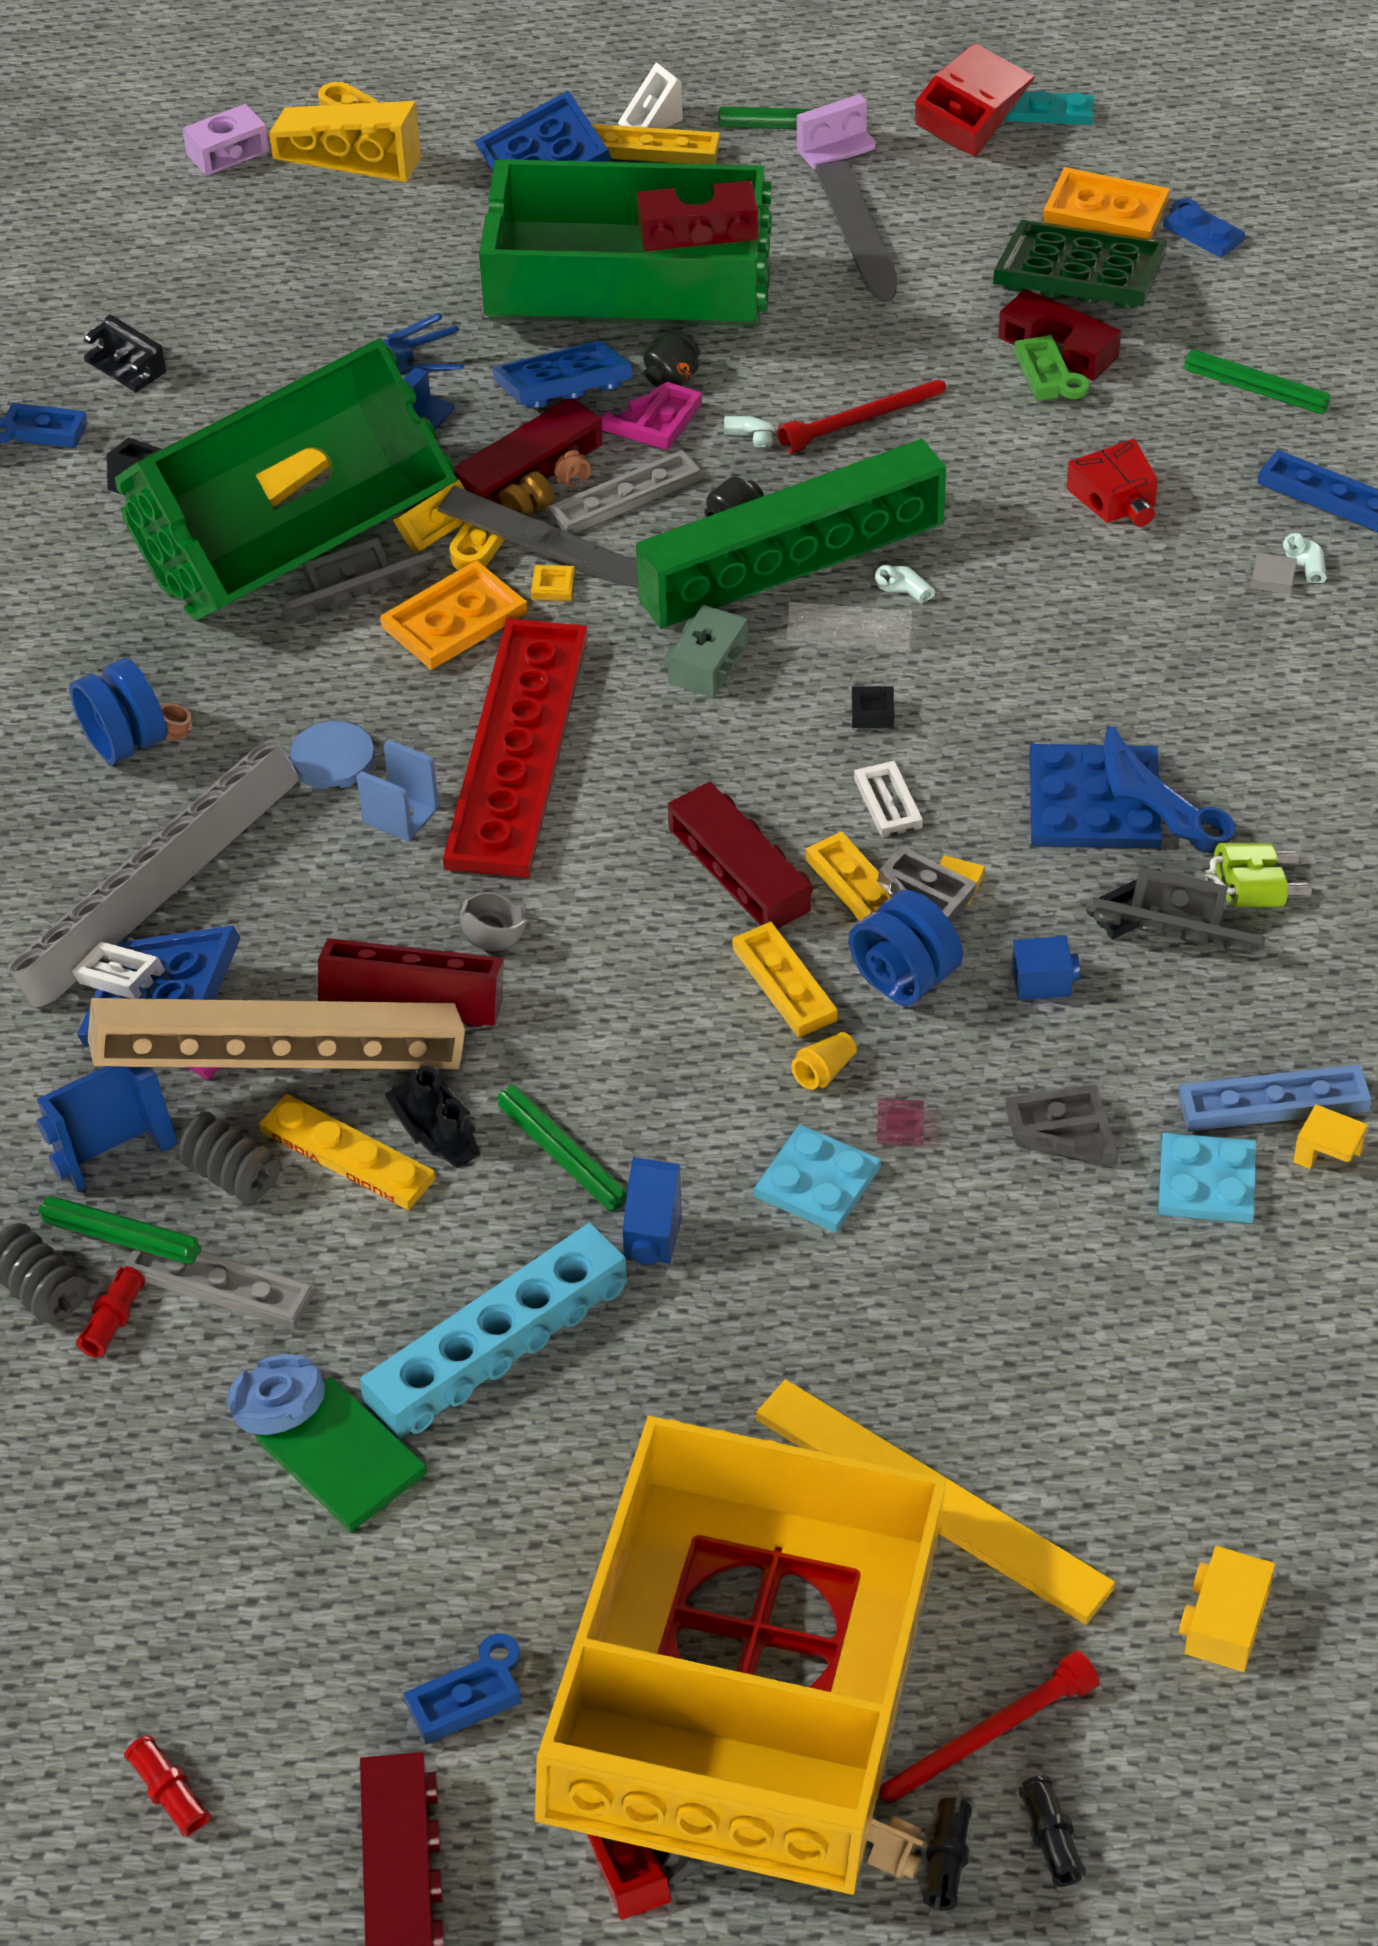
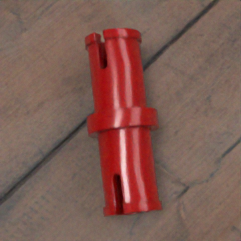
M125 1266L123 1269V1267H119L105 1295L99 1296L92 1306L93 1315L82 1334L76 1340V1345L86 1355L97 1358L98 1355L103 1357L119 1326L124 1327L131 1316L129 1308L140 1289L146 1283L143 1274L135 1268Z
M142 1736L126 1749L124 1758L127 1762H130L147 1785V1796L155 1805H162L179 1828V1832L183 1837L190 1836L210 1821L211 1814L208 1810H205L187 1786L188 1776L180 1767H173L152 1736Z

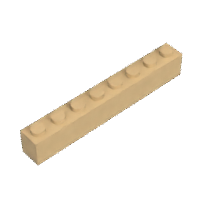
M91 998L88 1043L93 1066L419 1069L420 1066H431L435 1069L460 1070L465 1028L455 1003Z

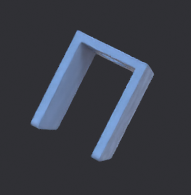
M387 740L384 744L388 781L363 771L357 775L362 821L367 825L410 842L439 807L434 759L414 749ZM409 807H410V808L413 810V812H414L412 818H410V810H409Z

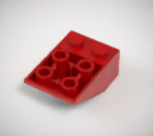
M974 43L940 70L915 101V123L917 126L961 151L976 156L1033 82L1035 76Z

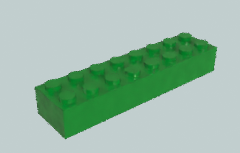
M922 438L636 543L638 599L658 627L663 629L695 617L702 605L719 608L944 524L946 465Z

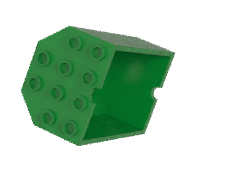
M495 159L488 198V213L485 215L479 251L484 315L489 316V319L759 326L760 312L768 311V289L766 288L770 287V265H768V259L766 258H769L772 212H770V205L766 204H771L772 181H765V166ZM752 181L758 207V240L654 251L643 250L638 225L637 192L675 188L677 198L681 202L689 205H701L713 199V184Z
M381 337L136 462L115 477L117 491L121 495L126 494V506L121 508L123 521L159 587L171 598L176 597L178 600H184L187 603L183 607L184 611L195 621L457 481L454 475V465L449 456L441 451L435 439V430L432 423L426 417L419 418L413 408V403L416 402L414 389L402 378L397 368V359L394 352L389 346L384 344ZM315 449L321 452L327 458L330 465V475L327 481L316 489L274 510L256 474L302 450Z

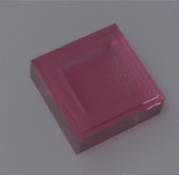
M878 1099L877 1144L923 1145L924 1100Z

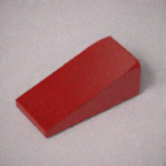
M586 1834L620 1920L671 1902L667 1877L653 1849L620 1841H613L604 1845L601 1837Z

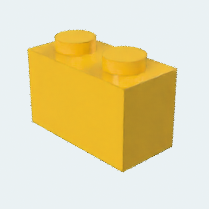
M1215 1545L1210 1564L1200 1562L1192 1588V1592L1200 1594L1196 1606L1186 1604L1178 1634L1187 1636L1184 1654L1245 1672L1271 1589L1276 1563Z

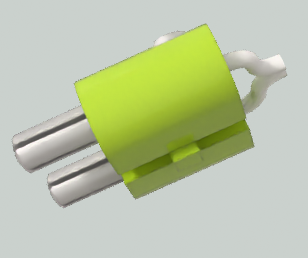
M1269 842L1219 843L1215 848L1214 858L1210 861V869L1204 870L1206 881L1228 886L1226 899L1232 908L1283 907L1287 902V898H1309L1312 891L1309 883H1287L1282 867H1275L1296 866L1299 861L1298 853L1296 851H1275L1273 845Z

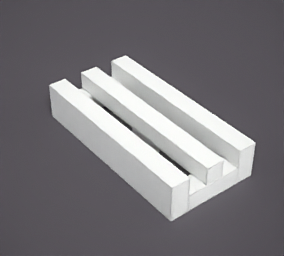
M895 761L854 770V780L882 838L890 836V833L893 832L901 834L905 833L906 829L914 828V830L922 828L923 819ZM881 776H889L908 817H900ZM872 778L891 821L886 820L868 779Z
M100 942L72 970L79 984L130 999H138L142 995L139 990L140 986L149 988L154 983L150 977L151 974L160 976L165 971L158 957L105 942ZM102 958V960L108 961L109 963L107 964L104 962H100L99 960ZM122 966L136 969L137 971L135 972L132 970H128L123 968Z

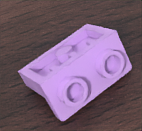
M861 94L797 115V151L813 169H816V165L839 162L876 148V141L867 132V101Z

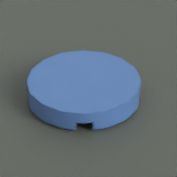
M328 721L315 724L301 732L292 743L290 759L300 777L299 779L304 784L317 789H329V787L336 786L344 788L357 783V775L361 771L369 773L373 768L375 751L370 735L361 727L348 722Z
M281 1354L270 1356L257 1362L259 1368L249 1374L247 1370L243 1371L236 1377L228 1390L227 1405L237 1426L251 1434L270 1435L285 1432L296 1427L313 1415L324 1399L325 1383L318 1367L313 1366L310 1359L303 1355Z

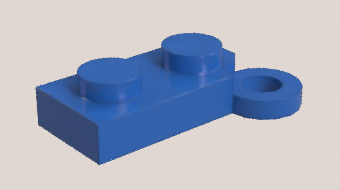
M1184 198L1175 201L1172 204V213L1164 218L1163 228L1220 258L1237 247L1245 238L1244 231L1202 210L1199 203L1192 199Z
M12 403L5 418H0V428L6 429L4 432H0V443H6L16 435L17 441L76 448L88 423L86 412Z
M501 1633L490 1635L483 1640L479 1647L480 1660L404 1692L405 1703L426 1745L521 1704L520 1691L510 1674L520 1661L519 1645L513 1637ZM496 1648H505L508 1650L509 1655L504 1660L499 1661L492 1659L490 1653Z

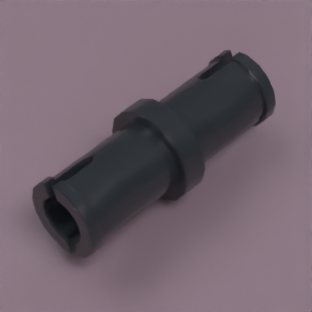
M1042 1775L1029 1778L1022 1783L1023 1787L1019 1786L1018 1792L1024 1801L1032 1822L1030 1835L1033 1843L1037 1847H1041L1051 1872L1053 1884L1059 1887L1073 1885L1082 1879L1081 1876L1086 1875V1869L1080 1860L1071 1837L1074 1832L1071 1819L1067 1815L1062 1814L1052 1788L1051 1779L1048 1776Z
M947 1797L939 1801L934 1839L928 1842L926 1858L930 1865L926 1888L923 1892V1901L929 1907L934 1908L936 1895L941 1894L939 1910H951L957 1906L961 1869L968 1864L970 1852L966 1845L969 1819L972 1815V1806L962 1799L959 1813H955L954 1818L957 1799L955 1797Z

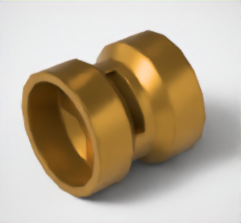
M532 471L522 477L520 484H511L499 493L501 505L515 511L519 510L531 518L536 510L544 511L547 509V506L554 504L555 501L549 482L542 474L536 471Z

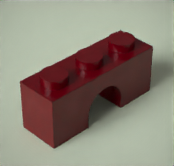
M751 180L713 184V199L701 205H689L681 202L677 198L675 188L637 192L638 225L644 251L758 240V207Z
M1029 289L1021 291L1000 311L999 339L1015 346V341L1052 335L1055 342L1063 344L1062 359L1067 369L1074 373L1082 374L1089 380L1095 381L1119 358L1121 330Z

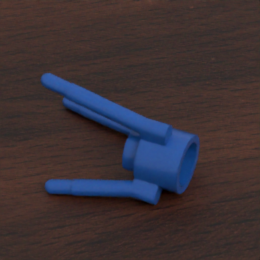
M436 313L399 332L387 334V339L383 340V342L394 352L400 374L409 373L414 367L428 372L461 370L464 368L462 364L407 363V361L414 360L413 347L457 332L459 328L453 326L409 340L408 336L441 320L442 315Z

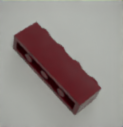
M565 399L454 466V475L456 479L461 481L466 491L501 505L499 500L500 491L511 484H520L521 478L530 472H539L547 480L555 475V463L561 455L576 450L579 454L586 456L603 445L601 418L575 399Z
M711 781L668 803L669 830L760 926L772 922L776 929L811 911L813 888L807 875L803 871H797L787 861L781 848L775 844L772 845L761 834L755 821L747 819L736 808L733 799L726 793L722 794Z
M327 938L318 958V1001L455 1003L461 1021L467 1026H495L502 1004L504 958Z
M424 1752L360 1757L365 1946H445L443 1919L434 1920L433 1903L443 1902L441 1869L431 1870V1853H441L439 1820H429V1805L439 1804L437 1772H427Z

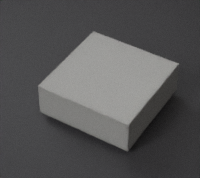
M1257 553L1250 588L1291 594L1297 558Z

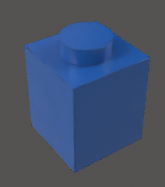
M1067 936L1013 940L1012 971L1018 1000L1071 996L1073 980L1080 979V964L1078 954H1070Z

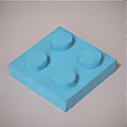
M799 1124L755 1186L754 1197L837 1233L881 1168V1159Z
M1162 1133L1158 1215L1253 1223L1256 1140Z

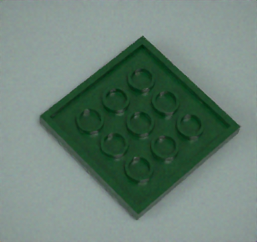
M1021 220L994 269L993 284L1003 285L1004 289L1013 292L1029 289L1040 291V294L1047 297L1069 295L1075 296L1079 301L1085 303H1097L1101 300L1114 302L1117 307L1124 309H1133L1137 306L1143 307L1165 257L1167 241Z

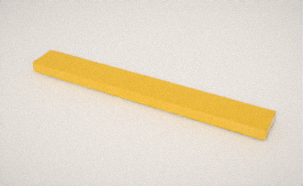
M786 1379L756 1411L757 1421L800 1448L824 1451L842 1457L871 1461L880 1465L946 1478ZM947 1479L939 1534L1084 1625H1087L1113 1592L1115 1581Z

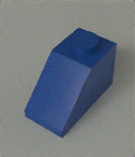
M633 1157L622 1230L624 1256L632 1257L636 1262L644 1265H652L657 1263V1261L670 1263L682 1221L680 1164Z

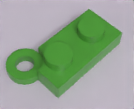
M1052 335L1015 341L1014 354L1036 401L1058 398L1059 392L1062 396L1070 399H1079L1088 394L1089 380L1082 374L1069 373ZM1077 384L1080 387L1071 388L1068 385Z

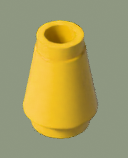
M840 1032L837 1035L798 1050L791 1064L795 1079L802 1087L808 1090H814L817 1087L825 1088L851 1057L856 1054V1043L849 1034Z

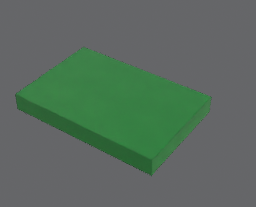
M329 1377L324 1381L325 1394L322 1403L317 1411L307 1420L285 1432L270 1435L255 1434L256 1441L351 1533L426 1475L427 1470L423 1462L338 1382Z

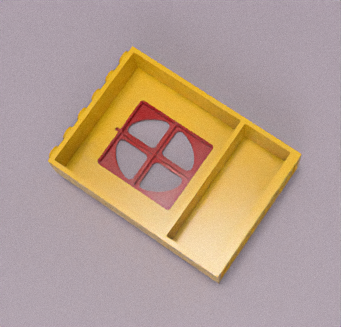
M648 1415L537 1754L534 1822L854 1895L938 1542L947 1479L923 1472L908 1471L880 1465L871 1461H861L829 1454L824 1451L809 1450L781 1444L772 1440H762L730 1433L725 1430H715L682 1423L673 1419H663ZM740 1566H754L763 1571L752 1615L746 1620L689 1608L686 1605L688 1598L701 1584L725 1570ZM785 1575L801 1577L819 1591L832 1612L836 1626L835 1636L826 1638L771 1625L770 1618L782 1577ZM689 1628L741 1641L743 1648L736 1671L681 1659L676 1641L677 1632L681 1629ZM766 1647H775L820 1657L828 1663L822 1675L809 1687L755 1676L760 1654Z

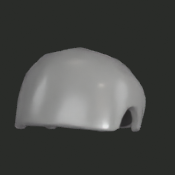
M495 892L476 893L469 899H465L460 913L462 933L472 945L486 951H503L514 946L523 935L528 922L525 919V907L523 905L515 906L510 899Z

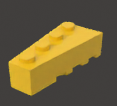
M416 101L285 107L269 132L273 159L389 180L407 182L421 158Z

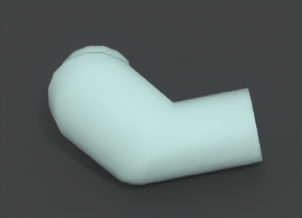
M750 416L724 417V435L753 436V445L755 447L772 446L773 435L776 432L771 423Z
M1299 533L1288 535L1283 541L1286 556L1297 558V564L1305 568L1307 583H1324L1327 577L1322 548L1315 542L1304 539Z
M882 565L875 572V581L883 591L909 593L920 604L934 597V588L907 566Z

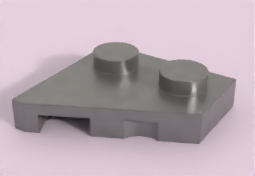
M901 845L880 868L877 879L879 885L890 897L899 890H912L926 896L942 910L951 922L974 896L977 885L976 882Z
M1096 1084L1006 1098V1112L1016 1145L1108 1166L1117 1165L1118 1151Z

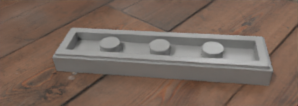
M681 450L547 506L548 514L562 530L574 534L703 479V471L684 450Z
M133 1249L123 1266V1269L125 1266H129L141 1272L147 1283L295 1329L315 1294L313 1285L205 1251H201L195 1263L185 1264Z

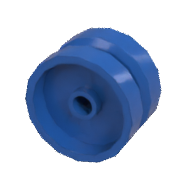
M127 657L103 667L102 679L91 673L70 683L71 703L81 728L89 742L107 764L113 765L132 756L134 744L142 749H146L166 739L167 728L165 718L154 691L142 671Z
M899 890L877 909V912H871L849 931L848 944L851 955L862 976L869 984L900 1006H912L928 993L935 983L943 981L962 964L963 950L960 938L951 921L926 896L912 890Z

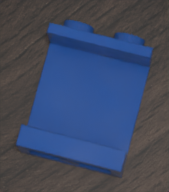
M105 1066L37 1099L42 1117L37 1119L38 1128L48 1145L52 1144L54 1153L49 1155L50 1163L58 1178L62 1180L67 1177L78 1192L87 1189L79 1164L121 1143L147 1132L161 1152L178 1144L157 1075L151 1067Z

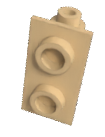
M892 1816L889 1826L872 1819L867 1841L873 1843L874 1846L867 1863L896 1876L900 1880L904 1876L914 1879L922 1862V1859L914 1856L918 1846L927 1850L928 1845L919 1839L922 1829Z

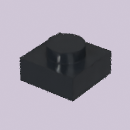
M853 686L852 728H894V686Z

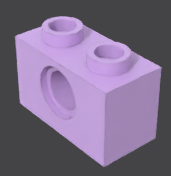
M247 104L182 128L186 154L206 176L269 152L266 125Z

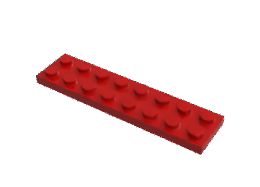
M506 619L443 856L444 870L522 878L530 877L588 639L586 625Z

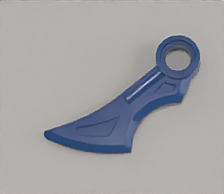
M1112 726L1106 730L1104 763L1107 778L1115 798L1132 799L1149 806L1164 819L1172 835L1189 840L1195 848L1204 853H1214L1219 843H1229L1235 833V824L1227 812L1216 807L1197 809L1148 770L1128 748L1115 727ZM1211 824L1220 831L1221 836H1210L1203 830L1201 825Z

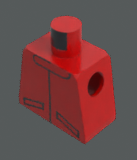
M1135 439L1068 462V491L1106 523L1126 516L1137 527L1145 526L1152 521L1155 515V510L1152 507L1156 503L1157 477Z

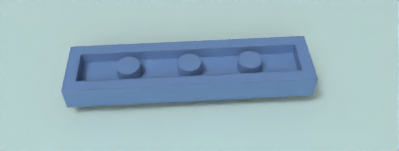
M1360 1064L1179 1084L1178 1092L1188 1132L1306 1119L1315 1104L1340 1114L1369 1112L1371 1106L1370 1093Z

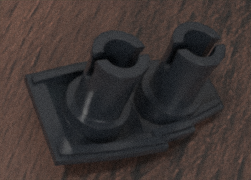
M420 1066V1074L415 1069L411 1074L410 1080L385 1093V1097L415 1144L420 1142L433 1156L438 1154L451 1165L459 1168L480 1156V1151L473 1136L476 1129L467 1116L470 1114V1111L440 1078L439 1072L434 1067Z

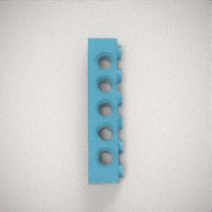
M589 1222L360 1378L364 1404L398 1440L410 1432L417 1434L424 1431L432 1423L437 1413L449 1405L456 1407L463 1404L471 1396L475 1387L488 1378L496 1380L502 1377L509 1370L514 1360L526 1352L533 1354L541 1350L547 1344L550 1335L563 1326L573 1327L580 1323L586 1316L588 1309L601 1300L608 1302L615 1299L627 1283L626 1257Z

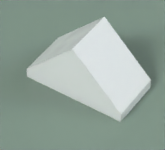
M655 63L618 124L620 126L665 129L682 121V81L660 64Z

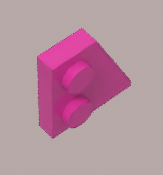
M666 382L652 389L649 394L629 401L628 410L616 416H613L610 412L604 414L601 417L602 430L668 451L702 405V392Z

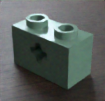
M702 605L694 619L690 618L686 622L682 637L678 643L671 645L666 653L664 666L668 669L669 684L714 698L748 646V618Z

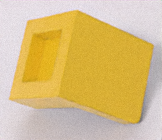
M1315 1104L1297 1137L1293 1162L1311 1169L1319 1152L1345 1162L1351 1161L1353 1155L1360 1156L1363 1151L1368 1124Z

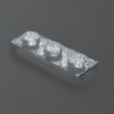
M790 602L786 643L910 653L913 611Z

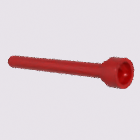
M937 379L808 424L796 420L781 424L777 430L779 442L782 446L790 444L791 449L787 450L790 455L804 450L813 438L942 394L946 390V384L943 380Z
M1075 1650L1059 1660L1058 1668L1053 1670V1677L883 1783L879 1789L880 1798L886 1803L897 1801L1062 1696L1066 1695V1697L1071 1698L1077 1694L1079 1697H1082L1100 1685L1092 1663L1079 1650Z

